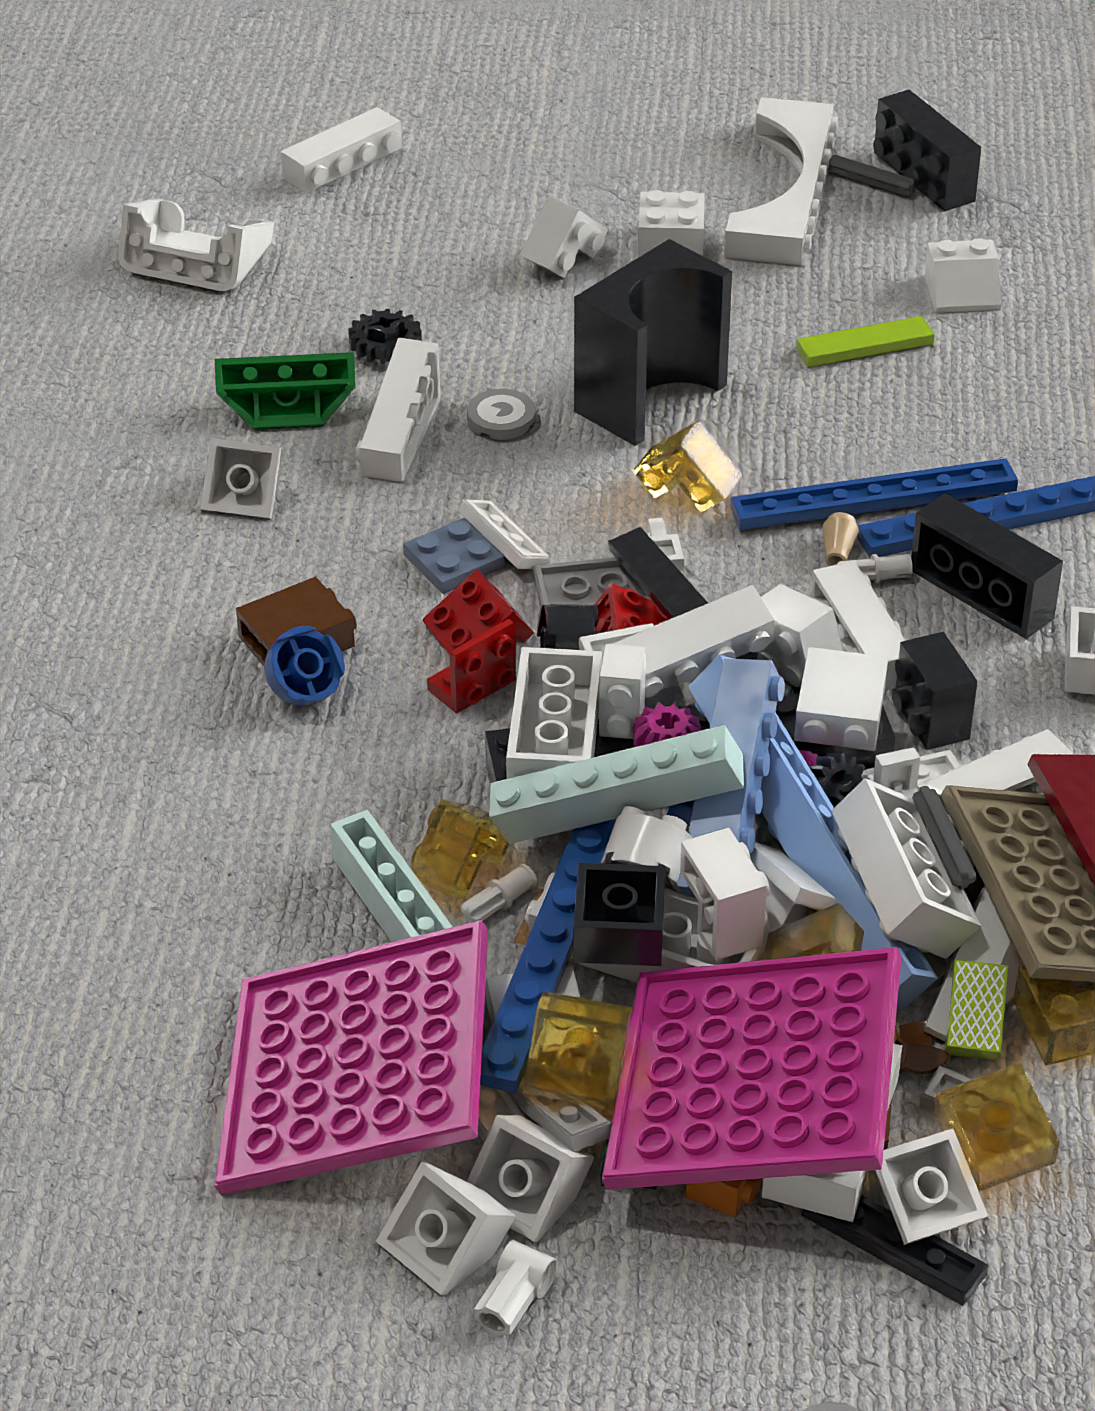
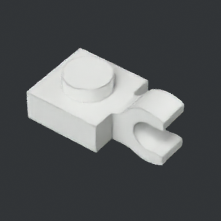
M662 517L649 518L650 532L647 533L648 536L679 570H684V555L678 534H666Z

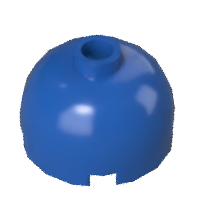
M301 626L288 630L275 640L266 654L264 670L267 683L279 698L286 703L296 706L314 705L331 696L339 687L340 679L345 671L343 653L336 641L328 634L324 636L320 632L314 631L316 629L314 627Z

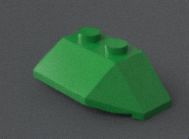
M354 352L214 359L216 394L253 430L323 427L356 388Z

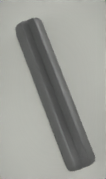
M833 155L829 160L828 171L830 173L905 197H910L914 192L915 180L839 155Z
M922 786L919 791L913 793L912 797L917 811L952 885L959 886L960 889L968 888V885L976 880V873L936 790L930 789L929 786Z

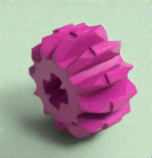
M658 702L655 709L644 708L642 715L635 719L633 725V746L638 747L701 731L699 717L693 716L690 708L678 709L675 702L670 707H664Z

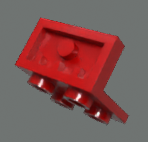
M478 569L469 575L423 618V622L449 654L453 649L507 619L515 623V635L523 643L534 634V631L502 593Z
M614 583L609 585L594 604L598 607V623L595 631H601L602 633L653 623L655 626L669 620L652 600L639 595L632 589H625Z
M507 619L453 649L450 652V666L427 678V690L457 714L515 681V623Z

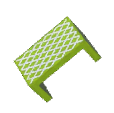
M954 960L950 975L953 979L948 1033L943 1049L949 1055L996 1061L1000 1055L1008 975L1007 965Z

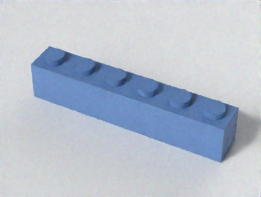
M724 658L710 728L725 725L743 753L744 788L696 799L688 832L693 838L729 827L738 842H743L747 846L749 853H752L754 850L755 830L753 823L755 814L759 815L762 810L763 795L760 789L762 777L767 776L769 773V741L774 739L777 733V716L775 711L777 701H782L785 691L784 679L779 676L772 660ZM680 873L678 888L682 894L696 898Z

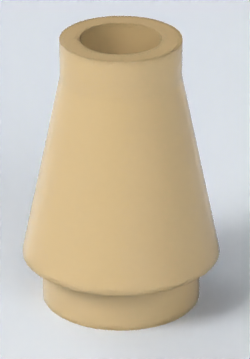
M843 512L833 513L824 522L822 527L826 553L825 562L829 566L837 565L840 561H847L859 533V528L853 516Z

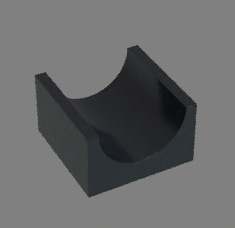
M668 239L574 297V412L636 446L645 440V401L647 389L668 383H693L712 388L716 391L727 386L732 271Z

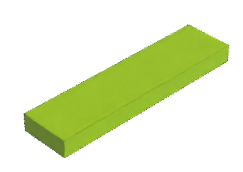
M923 316L797 338L796 349L807 367H814L934 344L935 334Z

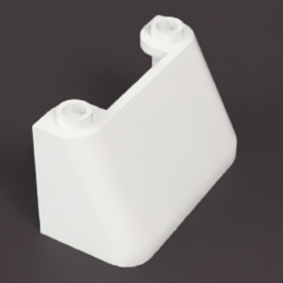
M157 198L124 204L118 258L121 266L132 273L217 291H228L236 288L271 244L274 222L252 219L243 226L230 225L227 228V234L221 238L183 230L184 213L182 208L172 201Z

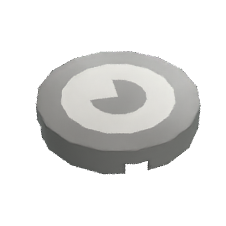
M492 389L479 393L470 400L467 406L468 426L474 433L480 436L481 432L489 434V439L511 440L523 436L529 431V426H534L536 422L535 403L529 396L516 390Z

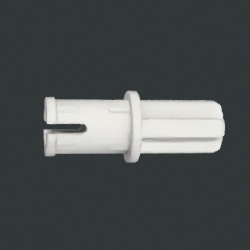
M872 554L870 559L840 561L837 563L838 565L855 561L861 572L868 575L874 584L879 583L880 580L912 577V560L909 554L891 557H878L877 554Z
M520 864L501 879L488 881L486 889L462 904L461 911L464 914L465 920L468 923L484 920L501 908L503 910L510 908L514 899L537 886V878L534 871L528 865Z

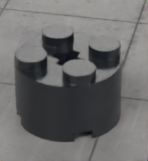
M542 605L537 624V637H540V648L580 650V637L602 633L601 631H595L598 623L597 605Z

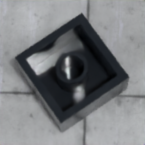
M944 631L900 642L899 659L895 661L897 678L896 687L892 690V700L897 711H902L908 720L911 733L915 737H919L926 750L970 740L978 681Z
M578 863L573 926V963L662 965L665 866Z

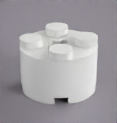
M626 806L623 808L621 815L616 819L601 864L665 866V888L669 890L674 889L675 892L681 893L677 886L680 875L681 842L693 837L685 831L686 822L677 817L664 815L661 820L648 816L638 808Z

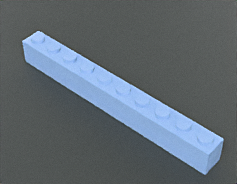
M718 655L688 686L696 700L695 706L697 710L707 718L710 724L724 658H734ZM776 714L777 733L774 739H770L768 747L770 769L768 775L762 777L760 788L763 795L761 811L768 821V830L779 840L787 853V857L836 898L831 911L826 913L821 911L826 919L825 926L827 930L837 938L845 952L898 947L901 955L897 1010H904L938 977L920 950L900 940L894 941L881 930L879 926L880 918L876 909L866 897V887L863 880L851 863L852 856L846 843L838 834L839 827L832 813L834 807Z

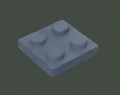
M466 518L403 543L404 556L442 594L455 589L476 569L486 576L505 567V556Z

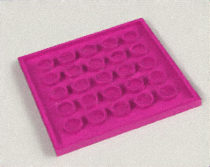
M483 920L242 979L215 1178V1187L221 1195L478 1137L488 929Z
M898 947L640 972L602 1176L606 1189L881 1170L901 968V955Z

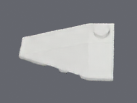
M985 885L972 907L981 927L955 950L923 1031L944 1041L947 1040L953 979L950 975L955 959L1007 965L1005 1005L1032 979Z

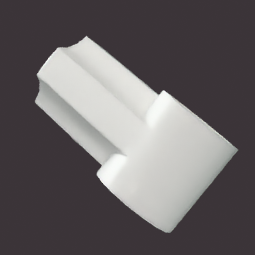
M514 1240L509 1242L498 1261L496 1277L474 1308V1319L490 1334L498 1337L504 1334L511 1335L534 1297L541 1299L548 1292L557 1271V1259Z

